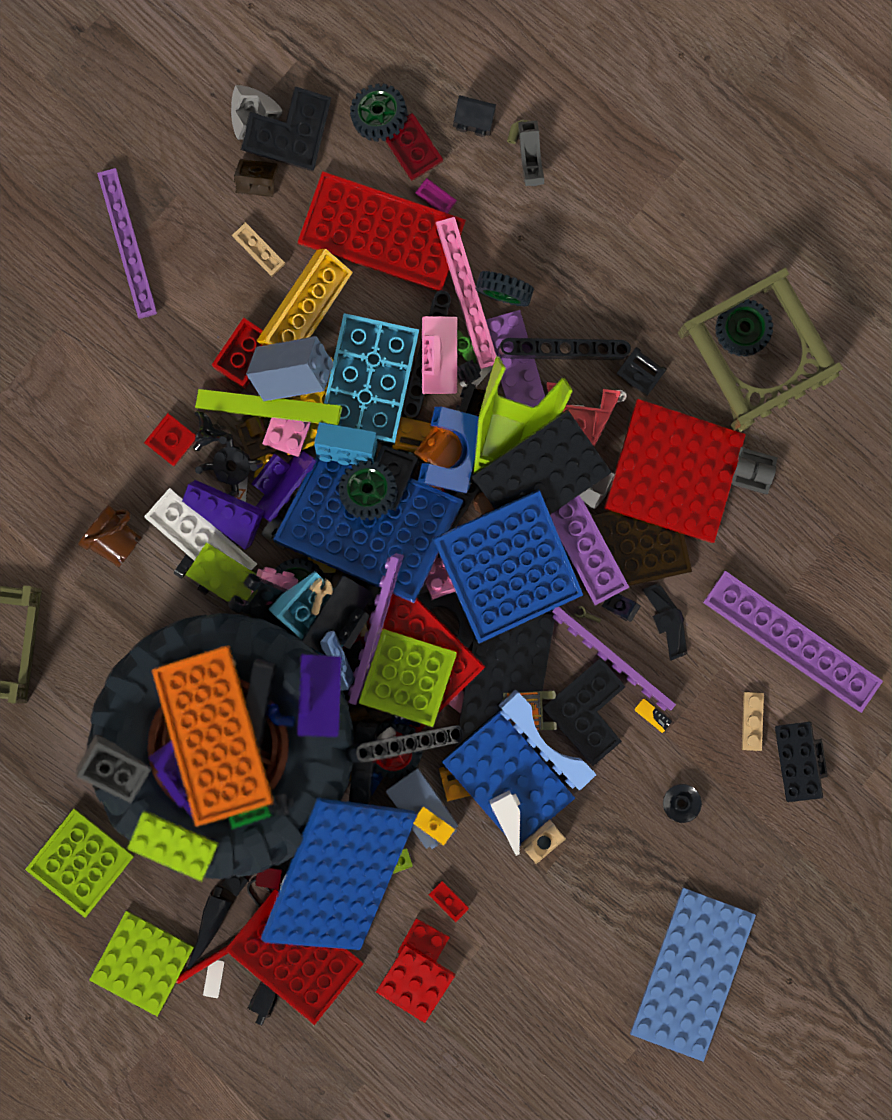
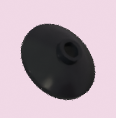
M678 784L671 787L663 798V808L666 815L678 823H687L694 820L702 807L701 797L697 790L686 784ZM681 799L685 801L683 807L678 805V801Z

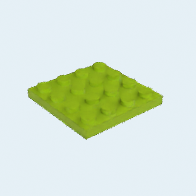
M383 629L359 704L434 727L457 652Z
M74 808L25 870L86 918L135 856Z
M126 911L89 981L158 1017L195 946Z

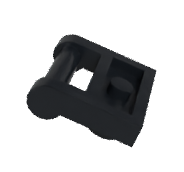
M636 347L616 375L645 396H648L667 369L656 364ZM637 358L657 373L655 377L634 363L633 360Z

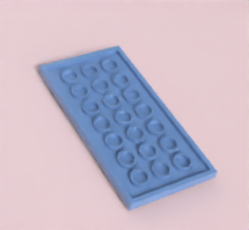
M682 887L630 1035L704 1062L756 915Z

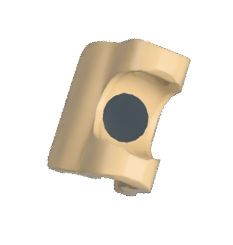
M548 820L520 845L537 864L566 838L560 833L553 822Z

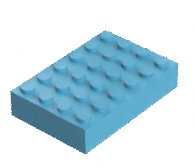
M343 314L333 368L331 369L324 404L342 406L339 426L376 432L377 441L395 445L419 336L418 329Z

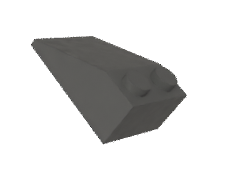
M95 735L76 768L78 778L130 803L151 770L149 766L113 742L98 735Z

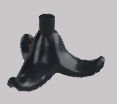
M195 412V416L199 417V431L195 436L197 442L193 448L196 451H200L203 446L219 441V438L227 433L215 429L211 419L205 413Z

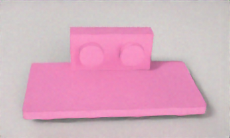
M422 317L423 394L457 393V317Z

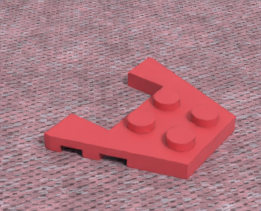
M547 382L548 393L557 383ZM603 389L600 409L574 405L565 406L563 412L567 409L569 410L593 446L596 445L621 395V391Z

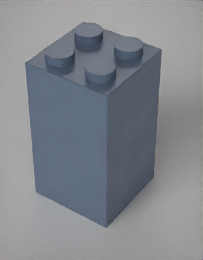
M315 336L256 347L246 375L262 400L269 401L325 391L331 369L333 368V361L325 351L323 344Z
M418 767L386 790L398 809L412 810L418 814L424 806L455 829L452 835L457 832L456 827H458V823ZM413 824V831L426 849L428 847L433 849L440 844Z

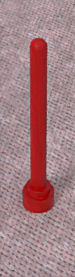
M227 946L181 973L176 983H182L227 955L228 953L225 951Z

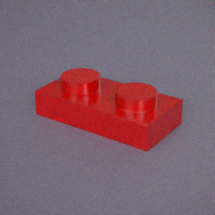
M443 881L428 894L455 922L469 910V907Z

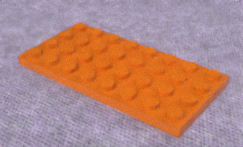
M226 646L153 669L152 672L195 825L199 826L272 804V796L230 648Z

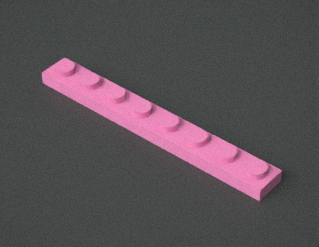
M452 217L436 222L437 230L477 363L480 369L493 366L496 357L495 349L480 299L475 289L476 286L456 219Z

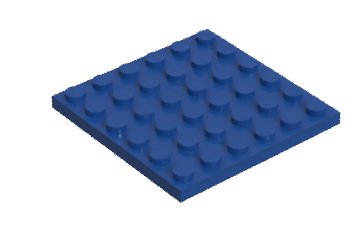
M539 490L433 538L478 643L583 596Z

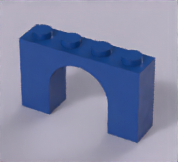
M445 407L434 408L431 426L455 433L461 442L462 451L459 460L448 468L422 463L418 478L419 483L459 493H467L471 486V472L474 470L479 416Z

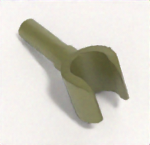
M582 606L577 607L582 609L584 613L581 616L575 614L576 617L580 619L585 617L600 623V618L586 612Z

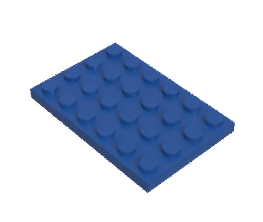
M500 711L442 760L447 769L503 833L504 831L489 800L509 790L512 795H517L520 805H518L520 810V844L575 799L572 793Z

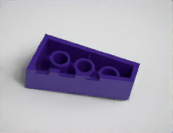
M197 480L188 484L182 500L183 503L245 550L252 545L265 512L256 506Z

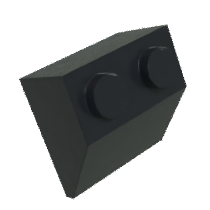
M459 95L453 127L460 132H475L474 134L480 137L490 136L496 113V104Z

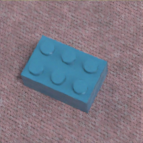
M319 422L314 445L316 456L321 461L330 462L332 460L342 465H359L361 461L367 463V461L375 462L378 448L376 432Z

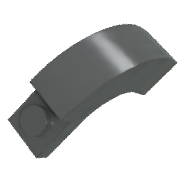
M537 121L518 122L521 165L525 186L544 184V174L541 163Z

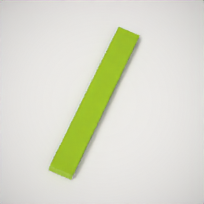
M198 389L195 408L202 410L311 423L321 422L338 426L342 412V406L288 399L263 401L261 396Z

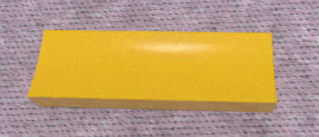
M327 249L316 250L257 339V342L265 346L311 337L353 272Z

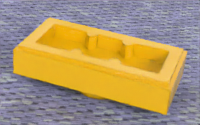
M424 806L417 814L413 823L443 846L455 830Z

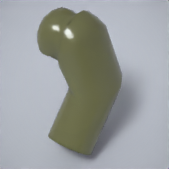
M520 120L518 122H527L528 120ZM518 122L511 125L507 139L508 143L516 144L519 135Z

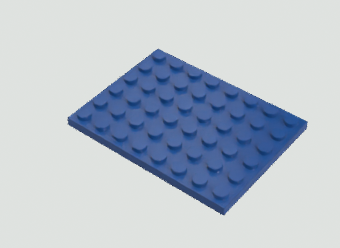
M316 456L314 468L307 473L273 539L274 542L381 589V579L387 573L385 568L387 559L396 553L403 555L392 594L415 603L439 554L433 538L451 529L463 505V500L411 478L397 511L389 509L386 515H381V518L373 517L374 520H369V518L362 520L360 517H354L353 514H350L345 509L339 495L341 477L343 474H346L348 468H352L353 464L342 465L332 460L324 462Z
M318 798L303 833L302 844L296 850L261 936L263 942L361 950L417 814L412 810Z

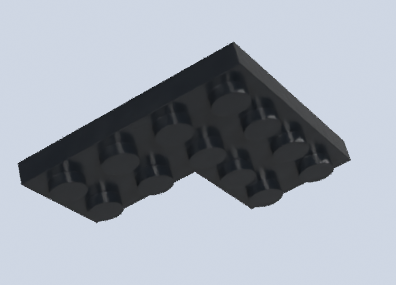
M294 87L286 123L250 112L240 150L313 172L331 97Z
M599 658L556 695L555 699H552L542 707L592 766L622 742L597 713L626 687L602 658Z

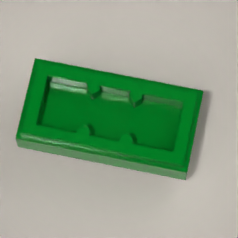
M269 805L229 816L232 829L272 815Z

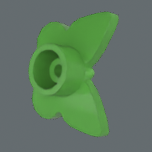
M457 330V353L461 354L466 362L473 360L475 364L476 356L470 337H464Z

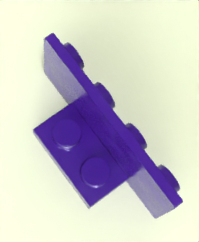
M301 451L299 457L293 456L290 462L286 463L279 456L273 454L251 483L265 494L256 507L265 511L263 517L269 522L277 517L279 510L290 500L294 490L302 484L303 478L314 468L316 460Z
M301 656L298 714L299 736L338 737L341 682L340 656Z
M170 741L151 755L149 759L158 770L156 775L179 807H184L194 821L173 743Z

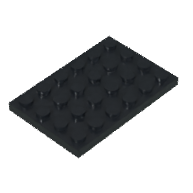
M567 409L474 473L472 478L495 509L539 490L551 515L612 472Z

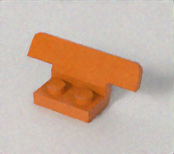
M433 427L413 454L429 464L448 468L459 460L462 447L459 438L452 431Z

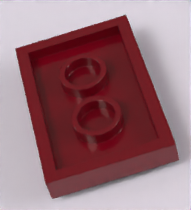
M413 113L406 116L407 122L404 123L403 130L399 129L400 133L398 135L394 133L393 138L386 137L385 141L411 182L443 162V158Z

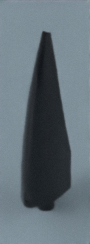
M216 886L214 893L210 892L203 909L199 934L187 966L188 969L191 968L209 946L232 904V901L221 896L224 888Z
M262 981L247 1007L249 1010L259 1014L255 1023L261 1026L265 1018L271 1016L278 999V995Z

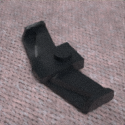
M660 583L642 589V592L658 612L657 615L652 616L658 633L666 632L669 660L672 661L686 655L684 617L681 610L675 606Z

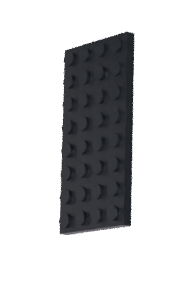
M544 613L481 643L477 642L474 635L471 653L485 668L465 687L458 724L463 730V739L459 743H455L454 749L495 714L502 711L498 705L503 702V693H512L514 690L518 692L543 691L555 622L553 615ZM524 732L521 734L525 740L528 738Z

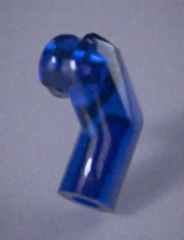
M269 705L267 716L276 725L293 727V716H283L278 712L279 707L277 705Z

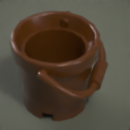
M108 505L86 531L78 545L86 550H92L119 568L121 563L118 560L123 563L136 547L137 541H140L142 537L127 525L130 520V512L128 510L115 511ZM125 514V515H123V517H122L121 519L117 516V515Z

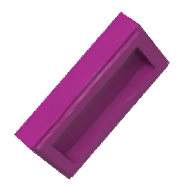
M428 178L425 179L415 192L418 197L434 209L449 213L457 202L456 199Z

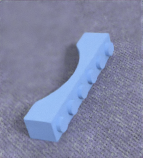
M514 690L498 705L502 709L500 713L507 721L511 718L515 722L513 727L520 734L524 732L528 736L526 741L533 748L537 746L541 750L539 754L546 762L550 759L554 764L552 768L559 775L563 773L567 777L565 782L572 789L576 787L580 791L596 776L593 770L581 758L561 754L550 748L543 741L534 724L532 706L518 691Z

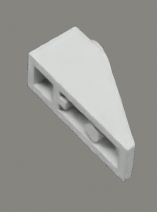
M509 790L489 800L517 856L520 851V810L518 808L520 802L517 795H512Z

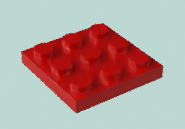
M406 943L379 985L376 993L425 1023L456 974Z

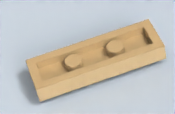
M246 222L232 235L271 277L285 265V262Z
M744 692L742 750L762 751L764 693Z

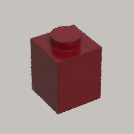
M269 868L257 873L255 886L279 889L285 874H281V869Z

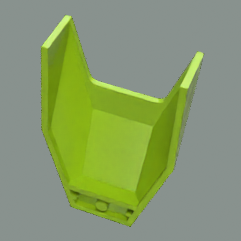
M496 355L478 417L474 473L563 413L573 391L565 378H561L537 406H528L498 395V385L506 367L501 358Z

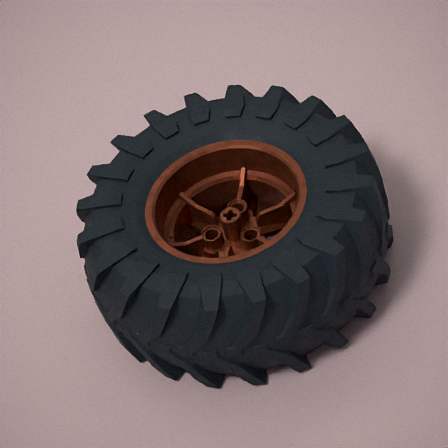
M225 613L205 614L181 619L149 634L139 641L113 667L108 675L105 686L93 706L91 714L92 725L87 741L88 749L95 735L103 737L151 768L131 803L92 784L98 800L103 803L109 821L117 832L122 836L125 834V837L131 841L141 815L146 811L218 843L204 876L211 879H225L231 876L242 877L257 874L292 858L298 847L302 844V836L317 799L342 801L353 764L347 760L345 755L346 749L354 745V730L348 711L349 706L341 687L338 737L298 735L301 656L318 654L301 641L300 638L284 628L246 615ZM226 646L230 648L232 659L236 662L235 670L245 700L247 699L255 660L259 659L277 663V671L266 720L272 735L273 749L272 754L260 749V758L263 767H268L265 775L271 796L287 794V799L292 798L294 807L290 808V814L276 817L275 812H271L272 816L234 829H232L229 817L196 826L186 809L179 807L156 775L158 770L149 759L151 755L172 741L152 670ZM167 867V868L171 869L172 871H175V872H177V873H181V872H179V871H177V870H174V869H172V868H170V867Z

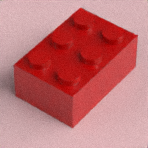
M243 317L212 363V367L246 389L251 382L246 373L256 347L263 346L257 342L263 330Z

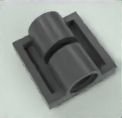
M741 447L731 485L768 495L770 485L774 479L778 457Z

